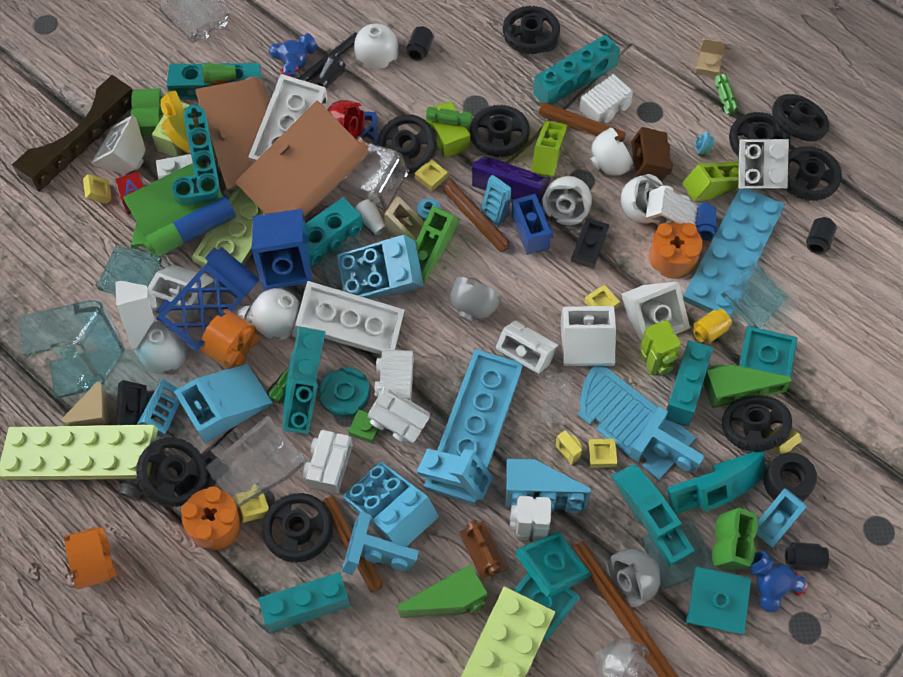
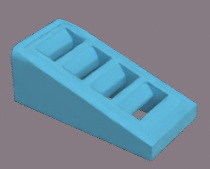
M493 175L488 180L481 211L497 226L510 215L511 187Z
M163 379L159 382L137 425H155L158 428L157 436L159 437L165 435L180 403L176 394L173 399L162 393L166 389L175 394L174 391L178 389ZM159 398H162L163 400L169 402L171 404L170 407L159 402ZM157 406L158 408L166 411V414L163 415L160 412L154 410L155 407ZM154 415L161 419V424L151 419V416Z

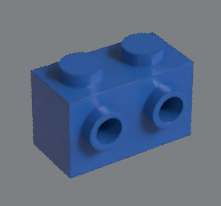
M536 194L512 200L511 216L526 255L550 249L553 231L550 224H547L544 208L539 204Z

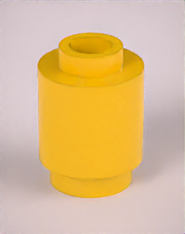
M712 310L694 323L693 334L698 341L710 344L729 330L732 320L725 310Z

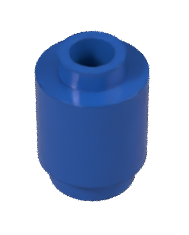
M700 203L697 208L698 212L696 214L698 216L696 217L695 226L702 240H710L717 231L716 208L709 203Z

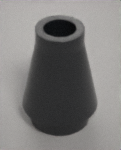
M335 55L326 58L315 83L327 89L331 83L345 72L346 64Z

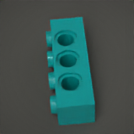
M606 34L534 76L533 95L541 103L546 102L551 105L557 103L615 68L618 64L620 48Z
M207 63L169 64L168 91L176 90L180 100H198L195 89L209 87V83L203 84L202 65H207ZM260 63L222 64L235 66L236 80L226 82L246 80L249 77H257L263 80Z
M344 197L306 223L311 266L320 263L323 257L339 249L345 241L357 236L364 228L360 213Z

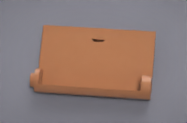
M249 77L246 80L195 89L199 105L206 113L211 143L226 190L240 188L235 181L253 164V162L249 161L248 156L270 103L264 82L257 77Z
M317 100L235 183L265 214L302 208L305 218L369 155L367 151L369 146L360 136L355 139Z

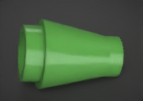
M207 62V65H202L203 84L209 83L210 86L214 85L217 81L236 80L235 66Z

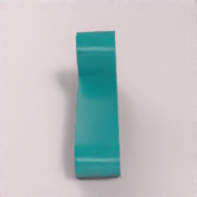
M190 105L184 111V120L194 175L177 178L172 184L173 197L180 205L211 202L217 199L220 194L205 110L199 105ZM193 117H198L199 127L197 128L194 127ZM196 139H204L206 141L203 145L194 144ZM202 161H207L210 163V166L200 168L198 164ZM205 184H212L214 189L212 191H204L202 187ZM180 188H188L190 190L187 195L177 193Z

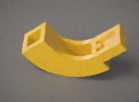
M176 90L167 92L161 99L162 112L167 116V119L161 126L175 145L190 153L183 106ZM196 139L194 144L203 145L206 141L204 139Z

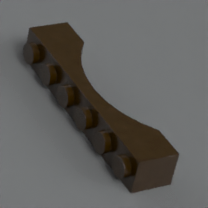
M111 75L96 89L95 99L90 111L74 130L55 142L28 149L11 164L18 177L38 192L47 186L53 178L65 170L87 147L99 139L110 126L114 125L121 116L132 109V88L114 75Z

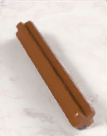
M542 102L539 107V115L595 136L611 127L546 102ZM611 127L618 134V136L615 137V140L623 142L626 133L622 130Z
M449 181L443 186L444 193L499 252H504L509 248L510 241L453 181Z
M329 496L322 502L329 509L333 526L346 549H348L353 528L335 496ZM360 556L357 569L370 592H376L383 587V582L372 562Z

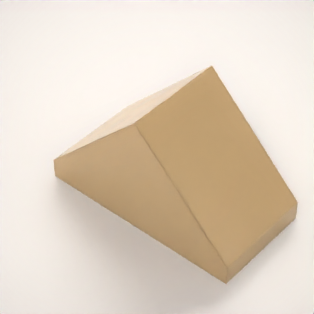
M400 197L395 198L384 214L386 234L393 237L405 235L416 243L424 222Z
M97 381L61 419L65 426L109 425L108 394L101 383Z

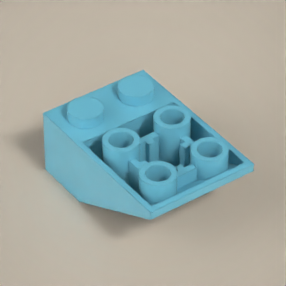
M405 235L337 255L344 292L371 299L403 294L424 288L416 243Z
M248 364L196 378L174 391L204 444L273 405Z
M507 459L505 508L517 505L519 496H530L533 499H536V497L550 498L551 512L554 509L565 510L567 513H579L582 510H586L591 488L535 459Z
M382 461L342 495L343 499L358 514L360 512L371 514L369 526L383 540L405 547L439 517L427 495Z

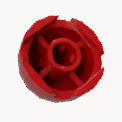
M349 100L334 102L327 110L355 139L356 136L361 137L365 124L364 110L359 108L362 105Z

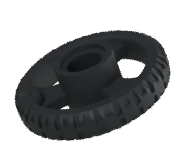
M534 5L522 6L513 10L507 15L503 23V36L507 44L515 51L533 55L548 51L557 43L560 35V24L556 16L551 11ZM522 18L520 26L513 25L516 20ZM543 21H547L552 27L550 37L542 34ZM520 36L521 41L517 40L515 37Z
M785 94L778 97L772 106V114L776 123L786 133L795 138L814 142L821 140L829 130L830 124L825 112L816 103L803 96ZM813 120L818 123L819 130H812L809 127Z
M502 104L489 106L486 109L483 108L473 117L470 125V137L474 146L484 154L486 153V155L493 157H507L514 155V153L516 154L525 147L530 136V126L525 115L514 107ZM478 128L488 129V140L491 144H487L480 138ZM511 132H522L520 138L515 143L508 145L511 141Z
M751 112L739 117L733 123L729 133L730 146L738 157V136H745L747 139H789L788 150L791 143V136L776 123L771 114L764 112Z
M405 114L397 116L385 124L379 133L377 151L383 164L391 171L399 174H412L433 159L437 148V139L433 128L425 119ZM415 124L420 126L422 130L414 135L410 130L404 129L399 131L398 126ZM387 140H393V146L399 153V157L395 162L390 160L387 155ZM408 140L411 141V145L409 147L402 148L404 142ZM421 144H427L428 147L423 157L411 164L409 159L415 158L419 154Z
M802 146L788 152V166L792 161L799 165L795 180H792L788 173V184L785 189L790 194L797 196V198L818 201L826 199L835 193L841 183L842 170L833 155L823 151V149L812 146ZM825 164L829 167L828 170H825ZM820 180L829 184L824 189L812 190L818 186Z
M750 395L749 397L746 396L734 401L727 407L722 417V429L727 440L734 446L746 451L761 452L774 449V447H778L787 440L792 430V416L788 408L779 400L764 395ZM738 420L743 422L746 437L740 436L733 430L731 426L732 421ZM771 424H782L780 430L770 436Z
M173 437L156 440L144 449L138 459L136 467L137 482L143 493L153 502L167 507L183 506L194 493L203 490L206 484L207 466L204 461L205 459L199 453L200 451L190 442H186V440ZM164 448H175L181 450L184 453H186L191 458L190 462H187L183 457L179 455H171L167 457L164 453ZM148 462H153L158 466L155 472L156 481L161 486L158 489H155L148 479ZM167 467L175 469L177 477L171 476L167 472ZM187 475L196 478L193 488L188 493L181 496L174 494V488Z
M293 493L281 497V499H278L267 510L268 513L264 516L262 534L265 544L276 557L287 562L301 563L315 558L326 549L332 538L333 520L331 513L320 499L310 494ZM307 504L314 507L319 513L309 519L308 515L301 510L291 511V505ZM275 518L283 520L282 526L287 536V539L281 545L275 542L272 534ZM297 523L304 524V528L301 531H291L293 525ZM313 531L322 532L320 539L314 546L298 552L297 545L308 542L312 537Z

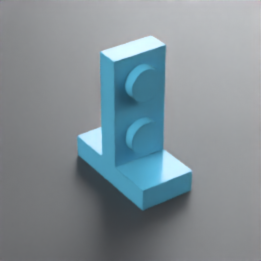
M659 406L633 445L629 457L639 462L650 446L657 455L670 458L682 470L696 473L705 456L660 429L665 422L668 411Z
M427 449L416 471L420 477L466 488L474 499L482 501L493 479V476L475 452L467 449L463 450L461 457Z
M360 512L354 523L341 572L352 575L359 564L360 556L372 563L380 562L390 565L397 571H410L417 561L419 551L367 535L371 514Z

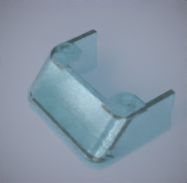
M96 300L83 301L18 317L22 354L24 357L51 350L56 356L61 357V359L50 361L55 399L83 392L87 393L97 381L103 386L125 352L124 341L104 305Z

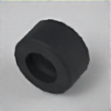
M787 452L778 455L772 460L764 476L765 489L773 500L786 488L803 502L809 497L817 484V472L814 465L808 458L798 453ZM783 471L795 474L799 478L800 485L792 487L785 484L780 474Z

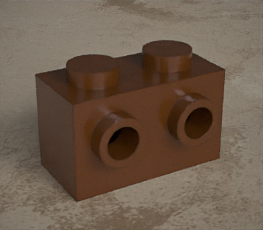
M641 127L631 141L635 177L650 174L656 176L662 182L671 173L673 168L667 132Z

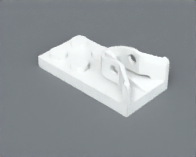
M281 74L248 156L249 161L254 163L317 100L321 104H326V88Z
M308 281L292 336L296 338L298 326L326 331L325 339L382 355V350H395L404 309Z

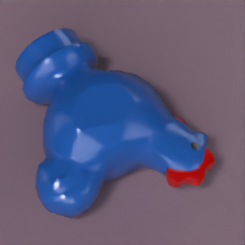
M306 33L299 37V41L288 40L282 44H272L269 47V55L273 59L281 60L285 64L280 69L281 74L294 77L295 73L307 64L306 55L314 53L318 45L314 37Z
M765 551L755 553L753 563L749 568L753 575H758L757 586L761 594L759 601L764 611L776 612L779 609L782 597L791 590L797 596L806 593L808 584L805 582L804 576L800 577L798 573H794L791 567L784 564H773L772 556L768 555Z

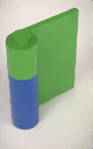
M203 161L198 164L200 168H207ZM192 163L123 197L147 239L143 243L150 256L155 254L158 258L236 218L230 202L226 196L222 195L221 191L218 198L211 202L180 205L175 201L172 193V184L177 178L194 175ZM205 184L202 189L204 191H212L214 186L212 184ZM180 188L177 193L187 195L190 190L188 188Z

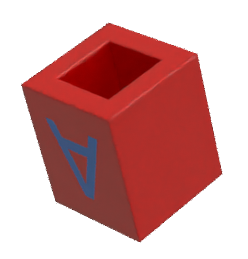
M139 172L126 174L115 179L127 214H131V211L123 197L145 187Z

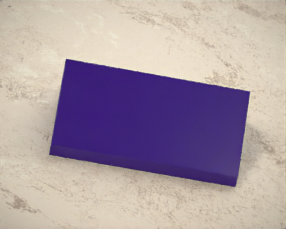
M487 156L473 162L472 186L486 190L488 180L493 175L511 187L510 199L513 200L536 194L540 204L551 177H541L530 170Z

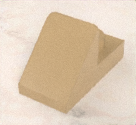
M703 37L695 74L713 78L719 74L726 45L725 41Z

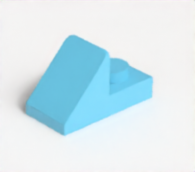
M784 488L758 520L756 535L773 548L805 510L807 505Z

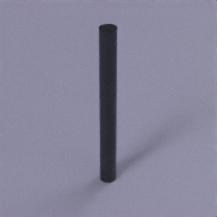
M354 32L297 79L306 82L310 81L321 71L326 58H330L331 55L339 57L352 47L358 33Z

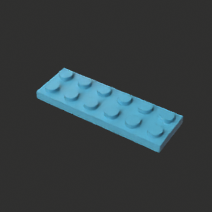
M739 188L683 295V301L708 313L712 310L723 309L730 316L785 204L748 188Z
M474 350L437 451L461 457L464 449L472 450L488 470L523 370V364L481 350ZM426 479L424 490L473 506L476 505L477 499H474L466 488Z

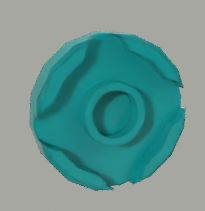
M348 367L339 368L340 370L327 373L319 387L320 401L325 410L334 416L343 418L356 415L358 409L363 411L371 395L369 383L364 374Z

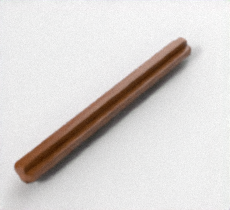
M584 541L575 544L572 549L591 572V580L658 677H679Z

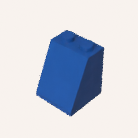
M302 208L253 216L252 253L263 291L306 284L308 281L313 282L307 227Z

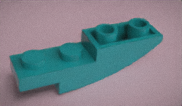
M298 326L294 351H291L287 374L282 422L283 431L309 434L318 387L316 379L326 331Z
M752 452L713 465L712 473L667 487L670 507L676 515L698 507L707 512L738 498L753 488L765 476L764 452Z
M635 464L611 475V479L638 522L643 523L669 567L695 552L680 528L682 523L649 478Z

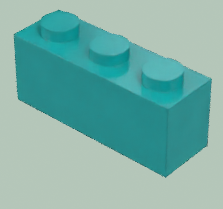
M688 340L666 408L668 414L665 420L689 427L697 406L713 347Z
M341 572L258 598L265 626L270 633L351 607Z

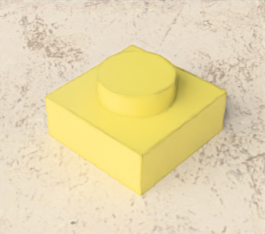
M432 159L415 172V179L431 192L448 178V172Z
M90 174L84 177L86 199L107 204L112 199L109 180Z
M605 284L587 295L584 299L587 306H614L615 310L620 305V301Z
M782 425L775 429L773 432H771L770 436L777 433L782 427ZM791 430L789 437H787L784 443L770 450L777 454L791 451L793 447L802 441L799 432Z
M564 430L557 435L555 446L568 462L573 465L580 460L582 446L574 435L570 436Z
M615 439L588 440L590 468L617 466Z
M262 489L236 495L235 501L243 523L264 518L265 514L268 513L269 507Z

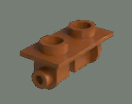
M473 520L467 524L468 528L459 531L482 581L507 570L484 521L477 523L476 520Z

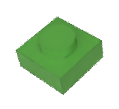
M358 409L348 431L349 436L374 444L380 429L370 423L371 419L367 417L368 412Z

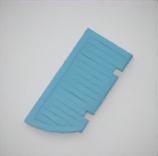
M593 366L583 384L578 416L589 425L596 420L600 424L596 430L607 439H615L616 446L630 456L633 445L658 407L607 367ZM665 420L660 428L688 446L696 440L693 434L678 423ZM650 446L642 456L646 460L642 467L658 480L675 463V461L668 457L657 455Z

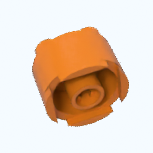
M668 222L660 224L654 233L649 251L651 266L659 270L661 275L667 278L677 279L687 276L696 267L702 250V238L697 231V227L692 223L676 224Z
M224 310L223 312L226 314L222 317L219 315L214 317L204 331L201 340L205 341L204 348L200 346V352L226 369H231L244 365L247 353L257 345L260 335L256 333L255 325L230 310Z
M209 487L194 493L181 508L183 527L197 546L220 550L228 547L237 539L242 524L239 510L233 498L218 487Z
M94 527L64 536L71 572L76 575V579L73 581L77 590L112 580L111 578L117 577L110 553L106 554V552L111 551L104 527Z

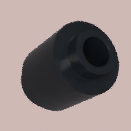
M424 26L414 28L406 46L407 55L411 59L421 61L427 56L434 39V35L429 28Z
M821 217L813 221L806 240L807 249L810 252L821 255L830 249L837 230V225L833 220Z
M792 542L790 547L785 549V563L789 564L792 570L819 572L821 569L828 568L829 552L827 547H821L820 544Z

